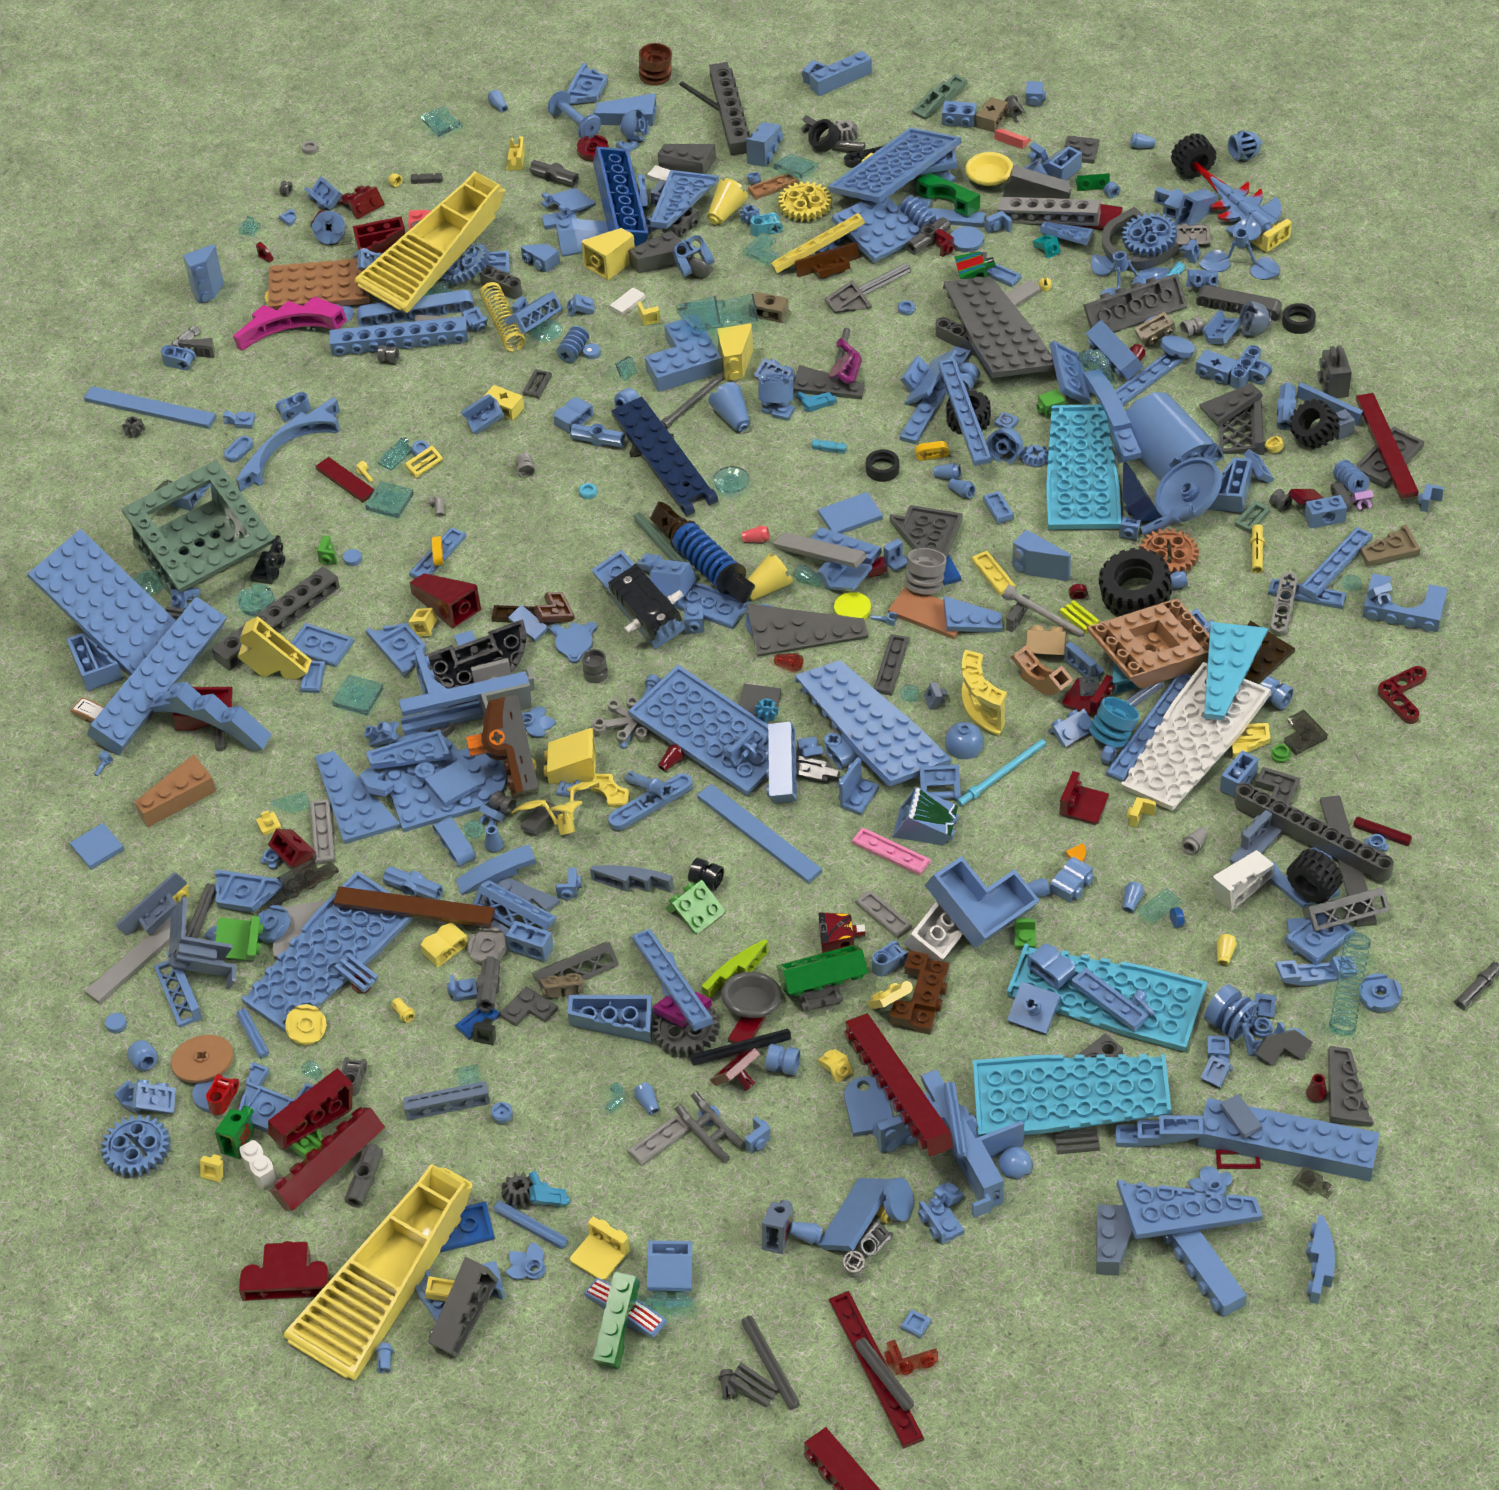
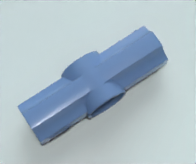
M1285 383L1280 386V397L1278 398L1277 427L1281 430L1291 429L1289 423L1292 422L1290 417L1294 415L1293 411L1296 408V387L1292 383Z
M573 424L571 427V439L588 441L594 446H603L605 444L623 447L624 432L607 430L602 424H593L592 426Z
M391 866L385 870L383 877L384 883L399 888L404 894L408 893L414 897L418 895L423 898L439 900L444 890L443 885L425 879L417 871L408 873Z

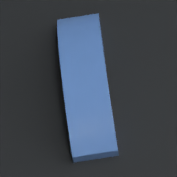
M1351 956L1332 957L1330 962L1318 963L1317 965H1297L1295 960L1278 961L1275 963L1281 980L1294 985H1319L1346 979L1358 973Z

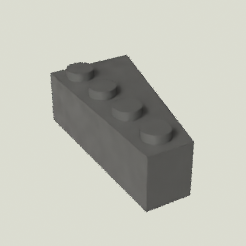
M465 1256L436 1325L429 1334L428 1343L431 1346L454 1358L458 1356L499 1281L487 1266Z

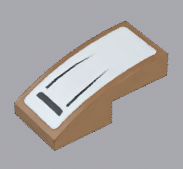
M82 697L70 712L83 721L89 720L93 722L105 707Z

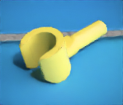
M364 461L359 462L356 465L357 473L363 474L369 482L374 481L366 471L368 470V465Z

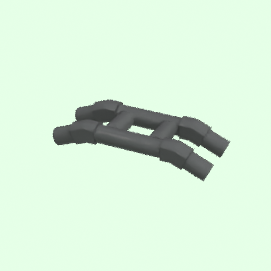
M695 1091L690 1096L704 1115L695 1121L681 1104L674 1109L681 1120L699 1137L717 1158L727 1162L730 1156L716 1142L724 1135L739 1149L745 1147V1142L711 1109L710 1105L701 1097L698 1091ZM711 1120L719 1129L711 1136H708L701 1127Z

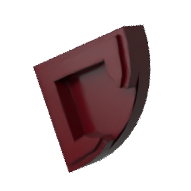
M258 242L256 244L258 257L268 263L273 261L274 259L269 249L262 242Z

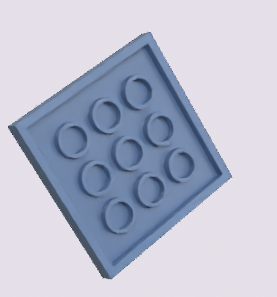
M889 197L881 203L863 200L832 215L831 219L835 225H838L857 213L861 215L865 224L849 232L846 236L852 242H856L858 248L873 263L905 248L906 242L921 232V229L914 225L913 221L909 220V217L904 212H901L900 208Z

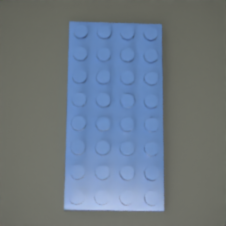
M910 127L828 186L829 192L864 201L881 203L962 143L961 137Z
M81 529L27 574V577L130 676L176 621Z
M679 665L671 670L628 711V715L671 745H678L684 754L746 796L767 777L766 768L769 767V761L766 758V749H769V743L766 741V731H768V724L757 719L756 716ZM752 730L755 733L754 738L758 743V747L755 749L757 755L752 759L746 757L736 767L731 765L730 759L724 755L723 747L726 744L733 745L736 743L735 737L739 732L746 733Z

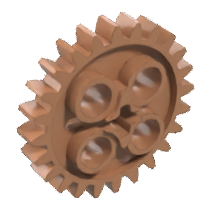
M1168 528L1165 529V532H1162L1161 529H1158V533L1151 531V536L1146 534V538L1142 539L1141 544H1139V550L1140 548H1145L1147 551L1152 550L1156 552V555H1161L1169 566L1170 574L1178 570L1180 572L1184 571L1186 574V569L1191 571L1192 566H1196V561H1198L1199 557L1198 543H1194V538H1189L1188 533L1182 535V530L1177 533L1175 528L1172 532ZM1167 542L1170 544L1171 563H1168Z

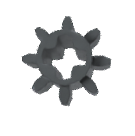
M135 416L128 417L125 421L126 424H122L125 435H130L133 438L142 435L141 432L145 430L142 419H138Z

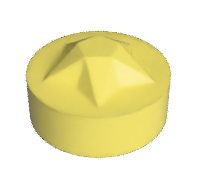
M1274 436L1266 441L1265 447L1269 453H1277L1283 449L1284 442L1281 437Z

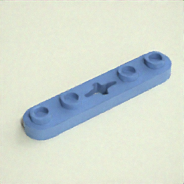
M680 773L665 781L673 786V794L669 799L664 800L659 795L654 796L646 792L613 811L608 817L610 828L613 830H623L692 789L691 776Z

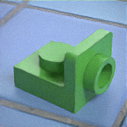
M323 535L317 549L318 560L325 565H336L337 557L334 545L331 543V537Z
M1015 919V950H1023L1025 944H1029L1031 948H1036L1035 919Z

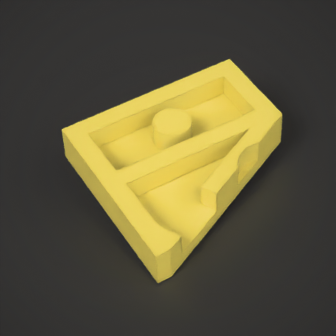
M1249 724L1231 745L1232 757L1236 758L1242 750L1248 753L1269 744V724Z

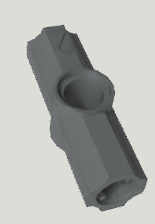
M533 160L529 168L530 173L542 176L547 182H554L553 184L560 182L569 186H575L579 179L578 173L565 170L561 164L556 162L550 165Z
M942 217L932 224L923 225L921 232L906 242L908 251L914 255L924 247L933 245L935 243L936 230L940 228L947 232L951 228L948 219Z
M487 956L482 961L481 974L477 978L478 995L476 1006L482 1012H490L491 1009H494L496 994L499 993L500 960L493 956Z
M370 1143L365 1145L359 1163L353 1168L354 1176L344 1198L345 1202L352 1207L359 1208L363 1206L370 1186L375 1181L374 1176L383 1155V1149L376 1144Z

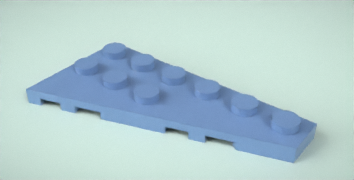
M670 170L650 221V227L657 229H667L719 181V176Z
M334 751L315 756L344 844L401 828L397 819L374 794L367 793L365 786L360 783L359 778Z
M1117 1180L1116 1183L1135 1239L1261 1221L1263 1217L1256 1197L1233 1194L1220 1196L1210 1191H1206L1205 1194L1194 1192V1189L1164 1185L1151 1187L1146 1186V1183L1137 1182V1185L1125 1183V1180Z

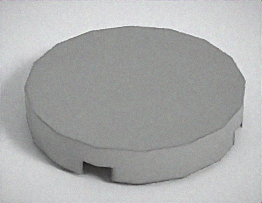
M492 926L491 928L484 927L480 929V932L474 933L471 936L467 950L470 957L476 963L482 965V961L487 956H493L497 960L504 956L508 945L507 939L499 928Z

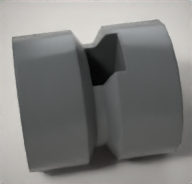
M600 649L587 650L582 655L584 678L590 683H600L608 676L606 655Z

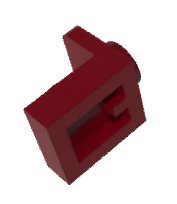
M939 228L935 231V244L940 248V256L944 257L946 254L953 252L954 237Z

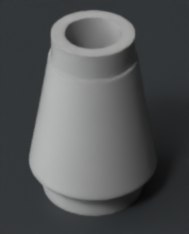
M1198 828L1185 837L1182 841L1183 850L1190 855L1198 853L1208 835L1207 831L1204 828Z

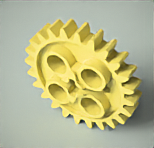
M801 181L800 185L794 183V186L788 185V189L784 188L783 192H780L778 206L784 216L788 215V219L794 217V221L801 219V222H803L804 219H807L810 222L811 218L816 220V217L822 218V214L827 215V211H830L832 206V196L829 191H826V187L822 188V184L816 186V182L809 184V181H807L806 184H803Z

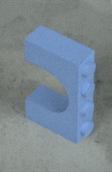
M1372 574L1368 591L1390 583L1391 577ZM1429 584L1424 602L1413 608L1400 607L1392 601L1386 603L1383 597H1381L1383 604L1377 606L1375 598L1369 600L1367 595L1362 617L1369 620L1385 621L1389 624L1405 625L1409 628H1420L1429 632H1438L1448 588Z

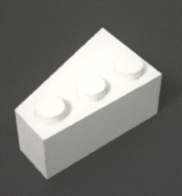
M1257 850L1213 876L1214 897L1230 911H1233L1275 875L1274 864Z

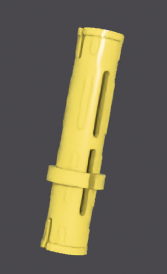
M1257 524L1252 526V538L1250 539L1252 547L1251 571L1253 573H1262L1265 540L1263 538V526Z

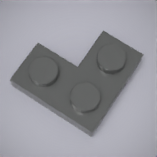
M1067 135L1065 148L1070 146L1082 152V163L1094 164L1100 139Z
M1262 767L1256 780V786L1273 791L1272 796L1290 805L1301 778Z
M526 986L501 1011L500 1017L517 1026L530 1013L545 1023L558 1010V1005Z

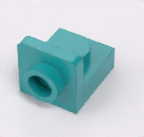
M1045 234L1033 240L1034 247L1044 250L1045 257L1048 259L1061 253L1056 236Z

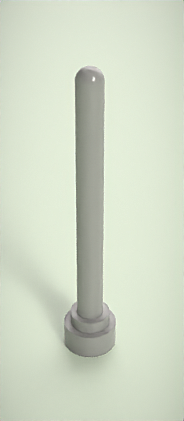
M1010 584L1005 589L1002 598L1007 601L1015 600L1079 637L1084 636L1083 630L1017 593L1018 591L1015 590V587Z

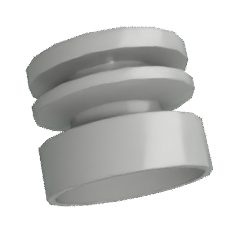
M918 548L910 551L907 557L905 586L910 591L919 594L930 595L940 592L943 588L946 556L930 548Z

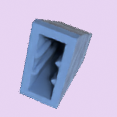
M1206 189L1184 194L1175 219V226L1179 224L1196 225L1213 210L1210 205L1216 203L1218 195Z

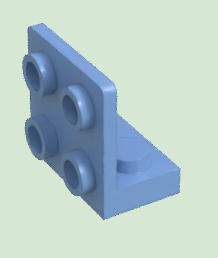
M826 561L817 571V574L825 589L853 591L873 567L871 564H860L857 568Z
M857 757L854 763H850L847 773L838 781L840 808L861 816L879 790L878 784L862 778L861 758Z

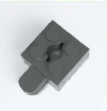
M1338 345L1336 349L1334 346H1330V350H1323L1322 358H1319L1320 371H1318L1317 376L1318 381H1322V392L1335 398L1349 397L1352 371L1346 353L1341 345Z

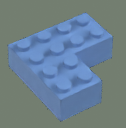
M697 315L664 325L665 337L671 348L645 356L646 371L658 392L723 372L722 357Z
M962 856L935 873L925 884V887L975 949L1014 923L1015 919H1020L1040 901L1015 869L987 888Z

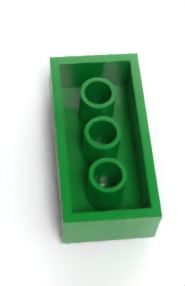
M856 945L776 965L782 989L786 993L792 994V996L802 995L804 990L812 989V991L821 990L824 988L823 985L830 983L832 986L844 983L843 980L849 978L851 980H859L863 978L864 974H868L863 949Z

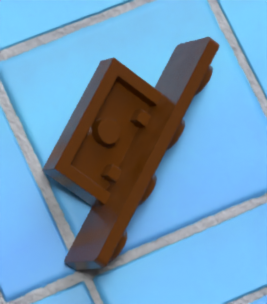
M853 242L796 260L794 263L797 276L801 277L815 273L819 278H827L832 274L843 273L845 270L851 269L849 261L860 257L858 244Z

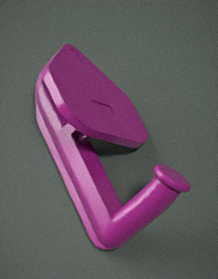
M840 338L836 346L842 348L847 353L832 367L828 377L830 379L838 377L847 384L853 383L856 380L862 358L860 353L845 342L843 338Z

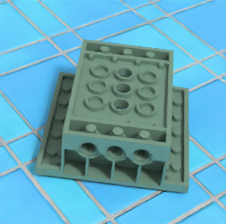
M217 460L121 508L122 513L132 526L134 546L170 596L171 589L176 588L180 593L271 545L275 539ZM211 484V501L157 528L148 516L203 486ZM214 533L220 535L217 539H213L210 536ZM203 542L205 545L202 547L195 546V543ZM181 550L189 551L187 555L179 554Z

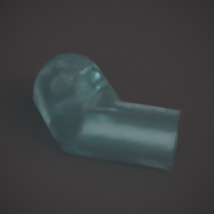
M618 1082L610 1086L612 1100L605 1105V1109L610 1113H613L625 1101L624 1087Z

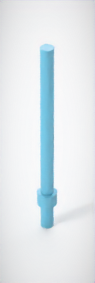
M1039 740L979 785L972 786L965 795L957 800L958 805L963 806L971 799L975 800L981 795L982 791L1046 746L1045 740Z

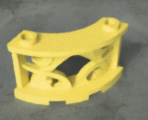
M965 650L962 658V677L964 680L962 685L963 706L969 717L978 726L999 736L1006 723L1005 699L1007 692L996 688L988 680L984 679L981 668L983 654Z

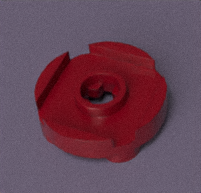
M593 135L594 138H588V136L581 138L577 143V154L582 159L593 162L597 147L609 148L608 141L603 136Z

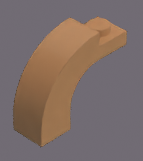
M1027 645L1010 657L1022 673L1019 675L1022 679L1042 694L1055 695L1074 681L1063 666L1056 670H1051L1041 664Z

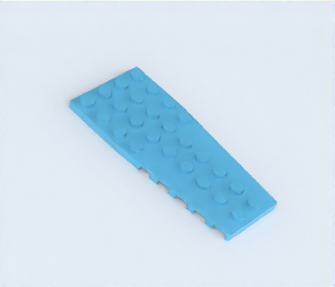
M1102 405L1052 406L1046 481L1048 530L1120 529L1119 480L1112 450L1113 445L1110 438L1108 419Z
M1029 944L1024 945L1007 989V996L1015 998L1022 981L1060 994L1061 998L1056 1013L1127 1037L1186 1052L1207 988L1206 981L1122 961L1121 964L1110 963L1111 959L1101 958V961L1089 959L1090 955L1082 954L1081 957L1069 955V951L1062 950L1060 955L1070 958L1074 962L1076 967L1075 976L1084 968H1087L1131 1002L1137 990L1145 992L1147 998L1144 1001L1156 1014L1153 1017L1148 1014V1020L1134 1032L1071 985V981L1075 976L1058 990L1051 987L1042 977L1035 974L1027 966L1028 957L1037 949L1029 947ZM1138 1006L1140 1009L1147 1013V1011L1144 1008Z
M1105 1054L1097 1055V1057L1075 1055L1074 1058H1064L1063 1055H1031L973 1060L978 1137L1019 1121L1024 1123V1135H1032L1171 1114L1165 1054H1161V1057H1148L1147 1054H1140V1057H1126V1054H1118V1057H1105Z

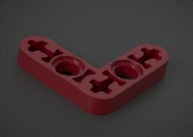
M1421 666L1411 667L1381 682L1378 686L1379 697L1407 724L1418 722L1420 712L1403 692L1423 683L1427 676L1426 669ZM1405 681L1407 684L1399 685L1397 682ZM1401 701L1403 705H1395L1393 702Z

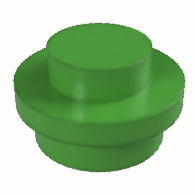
M1278 744L1272 749L1271 757L1276 762L1282 763L1290 759L1291 752L1286 745Z

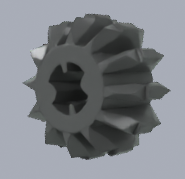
M514 1172L512 1178L506 1177V1182L502 1183L501 1195L506 1204L513 1205L515 1209L518 1205L525 1209L526 1202L532 1205L529 1187L533 1183L530 1177H526L524 1172L520 1176Z

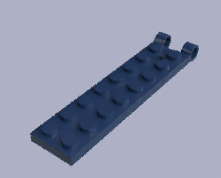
M642 396L611 410L614 419L686 517L695 513L691 502L701 497L705 498L708 505L718 502L716 492L708 486Z

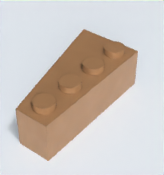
M193 754L137 799L135 805L139 817L147 827H150L216 792L211 775Z

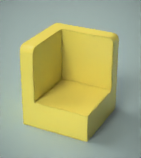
M637 302L638 314L644 326L661 322L658 306L644 309L641 302Z

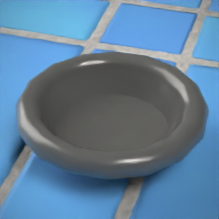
M754 971L741 972L730 977L724 983L721 991L722 1002L728 1010L746 1018H762L772 1014L780 1006L783 997L781 987L773 978Z

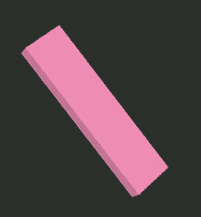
M863 827L852 840V844L919 876L930 863L929 858Z

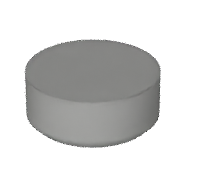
M307 141L302 145V151L307 155L315 154L318 151V145L314 141Z

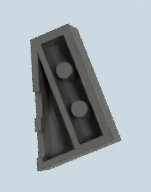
M663 144L658 152V164L660 167L683 172L707 174L716 159L715 144Z

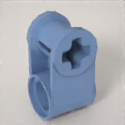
M166 345L161 349L163 364L167 367L188 371L191 366L190 363L196 358L194 351L188 348Z
M298 392L290 397L281 399L275 405L276 410L281 413V418L285 422L292 420L301 412L306 414L311 410L308 395L305 392Z
M829 733L825 736V753L839 769H843L856 760L858 755L838 733Z
M898 941L890 942L887 946L873 954L872 972L876 976L889 974L906 963L909 952L904 951Z

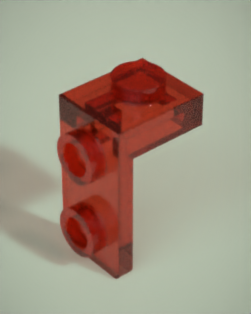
M896 1340L888 1341L887 1351L884 1352L887 1364H892L896 1375L901 1373L907 1375L920 1367L930 1368L938 1362L937 1348L902 1358Z

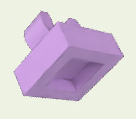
M1368 490L1354 493L1350 497L1351 503H1357L1356 509L1358 511L1362 510L1361 503L1366 504L1367 509H1370L1372 506L1370 500L1374 497L1373 492Z

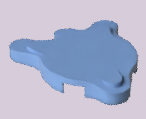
M589 622L585 625L571 623L568 629H564L558 624L552 625L550 632L556 637L555 643L558 653L564 654L571 663L580 662L582 655L592 648V634L597 629V624L595 622Z

